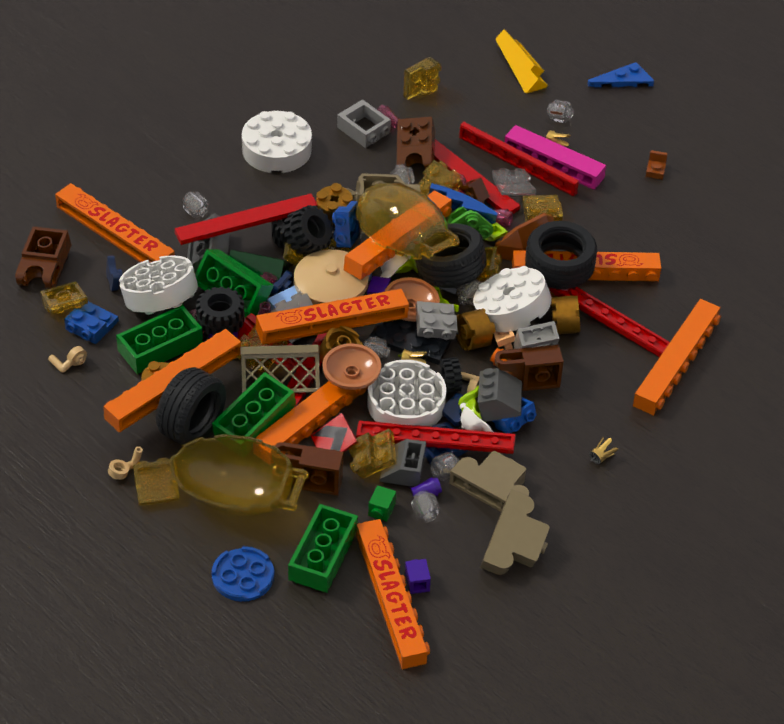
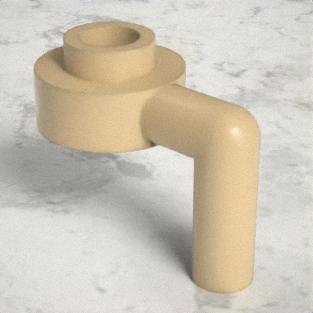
M76 346L70 350L64 363L55 355H50L48 360L61 373H65L72 365L83 364L86 360L87 352L81 346Z
M461 372L462 380L469 381L467 393L479 386V376Z
M136 447L132 460L129 462L118 459L111 461L108 474L118 480L126 478L129 470L139 465L143 449Z

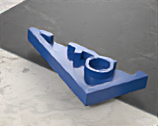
M635 62L588 80L587 85L589 87H601V84H611L612 87H637L638 83H648V86H654V80Z

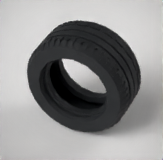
M568 221L547 222L540 225L529 235L525 266L540 271L549 288H575L585 283L593 275L597 257V244L594 237L578 224ZM554 249L566 250L574 253L578 258L568 261L556 260L548 257L544 252Z
M452 223L431 228L419 237L414 246V256L419 276L422 280L435 287L453 288L470 283L483 272L487 262L481 234L465 224Z
M196 367L187 368L179 372L167 385L157 407L156 424L160 433L187 447L198 445L204 441L213 431L212 423L223 413L225 407L226 389L223 382L219 378Z

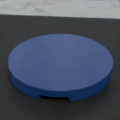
M242 546L240 549L225 551L217 557L212 566V582L214 587L221 595L231 600L251 601L267 593L274 582L275 571L269 556L253 547Z

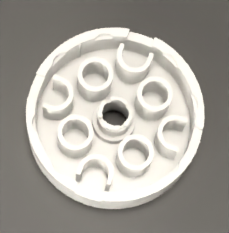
M263 111L248 120L243 127V156L252 167L268 173H271V170H282V173L290 172L303 166L311 156V128L303 118L293 112Z
M161 256L158 261L149 263V260H146L128 269L119 280L126 307L132 310V312H145L147 315L171 307H180L184 301L194 296L198 288L192 262L182 256Z
M522 266L513 269L505 268L500 273L481 283L474 294L473 303L476 310L482 308L486 310L485 313L490 322H493L495 325V332H509L531 325L530 321L537 317L539 319L543 317L550 308L552 297L543 274L536 269Z
M415 360L389 362L384 364L378 379L368 386L367 405L369 413L375 422L432 427L443 416L446 384L441 374L430 369L428 364Z

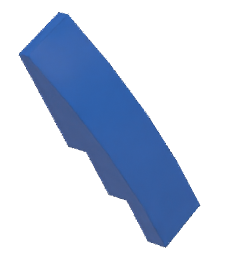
M431 183L429 194L435 190L452 199V211L463 206L467 211L472 210L479 213L491 224L496 223L497 212L485 204L461 192Z

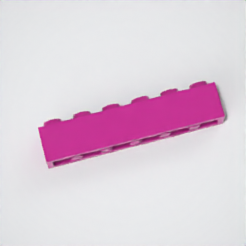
M515 125L505 136V143L579 180L580 184L593 190L605 178V164L520 126Z

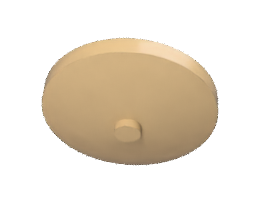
M327 249L313 252L297 264L294 271V285L298 293L301 292L302 295L307 293L312 304L315 305L363 296L368 288L369 275L360 280L344 271L345 255L349 252Z

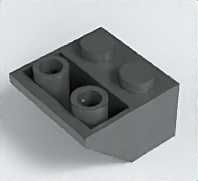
M405 439L387 448L380 482L413 487L419 485L425 460L426 441Z

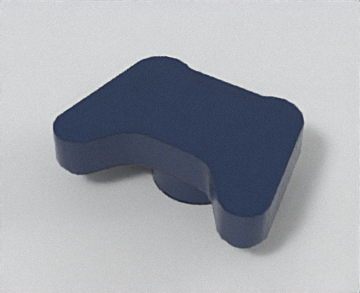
M111 255L107 256L106 276L110 284V290L117 291L119 290L122 270L116 269L115 256Z
M288 270L284 272L283 276L273 284L274 286L269 298L294 285L293 273Z
M460 393L455 394L445 404L442 415L454 426H459L461 422L462 410L458 402L463 394Z

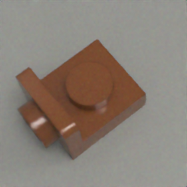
M650 151L646 177L663 180L667 153Z

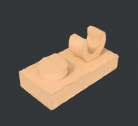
M513 331L493 333L498 347L504 346L505 350L513 349L511 344L515 340Z

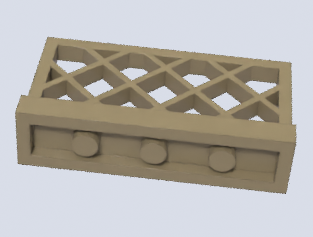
M319 345L240 347L242 393L247 389L246 382L251 377L256 380L258 379L254 373L261 366L270 376L282 384L291 375L299 382L291 389L294 393L315 392L320 388ZM307 357H315V366L309 371L302 363ZM273 358L279 364L270 372L263 364L268 359ZM288 358H293L298 362L291 371L283 365ZM246 359H254L259 363L252 373L246 368ZM300 365L308 372L301 381L292 374ZM280 366L288 372L282 381L273 375ZM311 375L316 380V388H307L302 382Z

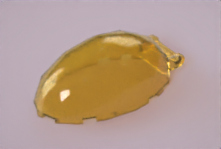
M375 183L361 194L357 202L356 220H359L362 231L376 244L385 249L390 248L394 250L397 255L403 256L407 254L413 256V259H422V255L431 258L441 250L452 245H459L458 236L449 230L448 223L439 207L426 194L402 183Z
M221 434L214 435L215 438L208 439L199 437L182 445L183 448L170 459L171 475L183 491L202 505L231 515L254 516L272 512L277 508L295 511L298 506L296 503L305 479L309 476L306 470L293 468L289 458L274 445L263 443L262 440L250 436ZM294 477H297L292 493L290 495Z

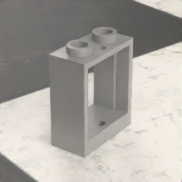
M362 99L337 114V128L366 148L390 133L391 119ZM366 117L376 125L365 131L356 122Z
M555 321L517 329L513 349L558 345L559 335Z

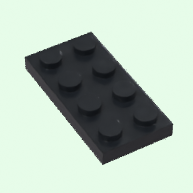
M397 319L377 323L369 336L368 343L399 353H403L404 349L411 352H427L424 356L417 358L439 365L452 339L445 340L443 338L417 336V325L415 322Z

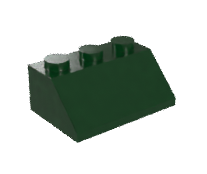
M230 250V257L271 284L277 282L284 272L289 270L291 261Z

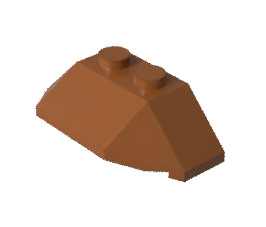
M543 213L512 229L502 240L495 243L494 257L512 260L513 250L526 251L528 237L532 231L542 224L554 221V216Z

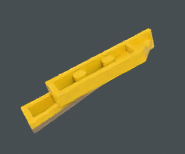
M503 29L497 36L496 41L524 92L531 93L546 88L548 84L539 76L544 72L542 67L518 40H514Z

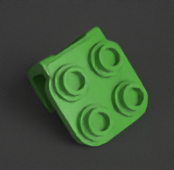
M463 206L454 210L448 216L446 223L471 226L481 234L483 240L488 238L494 231L492 224L482 215L472 210L467 211Z

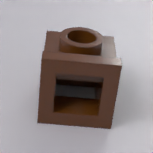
M482 178L470 180L459 187L466 195L483 204L485 203L484 200L490 197Z

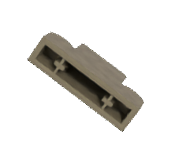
M492 451L481 465H478L474 458H462L450 471L449 484L502 512L511 489L529 496L528 488L523 486L526 467L496 451Z
M511 489L480 568L503 575L508 572L513 564V560L528 567H533L540 553L544 554L548 544L545 542L550 527L548 524L529 517L534 509V501L531 497Z

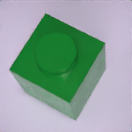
M377 485L369 501L368 516L388 521L396 504V491Z

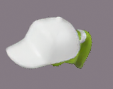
M395 254L393 258H390L381 266L382 274L380 277L389 278L395 273H404L410 270L418 273L414 254Z
M477 386L473 391L466 393L459 399L458 404L462 410L460 417L461 427L465 430L494 432L482 420L476 400L479 386Z

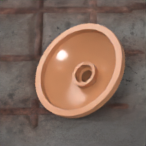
M400 278L391 282L385 289V292L397 289L403 290L409 303L408 317L402 319L405 321L416 322L417 301L440 303L439 294L431 284L418 278Z
M343 344L334 347L325 355L323 373L327 380L337 387L349 390L361 389L373 384L378 379L381 373V361L372 349L364 345Z

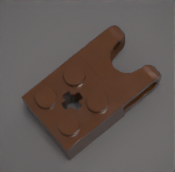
M432 116L398 119L397 169L399 175L407 174L409 167L415 163L424 165L425 172H434L435 126Z
M32 227L15 273L18 285L27 286L32 279L41 277L45 288H55L72 246L68 230Z
M559 344L501 350L495 355L497 368L521 380L523 384L522 391L558 388L561 385L564 361Z
M279 442L273 447V459L277 463L273 469L275 481L297 485L300 490L339 495L343 479L344 452ZM285 451L287 454H279V452ZM281 471L287 472L285 474H279V472Z

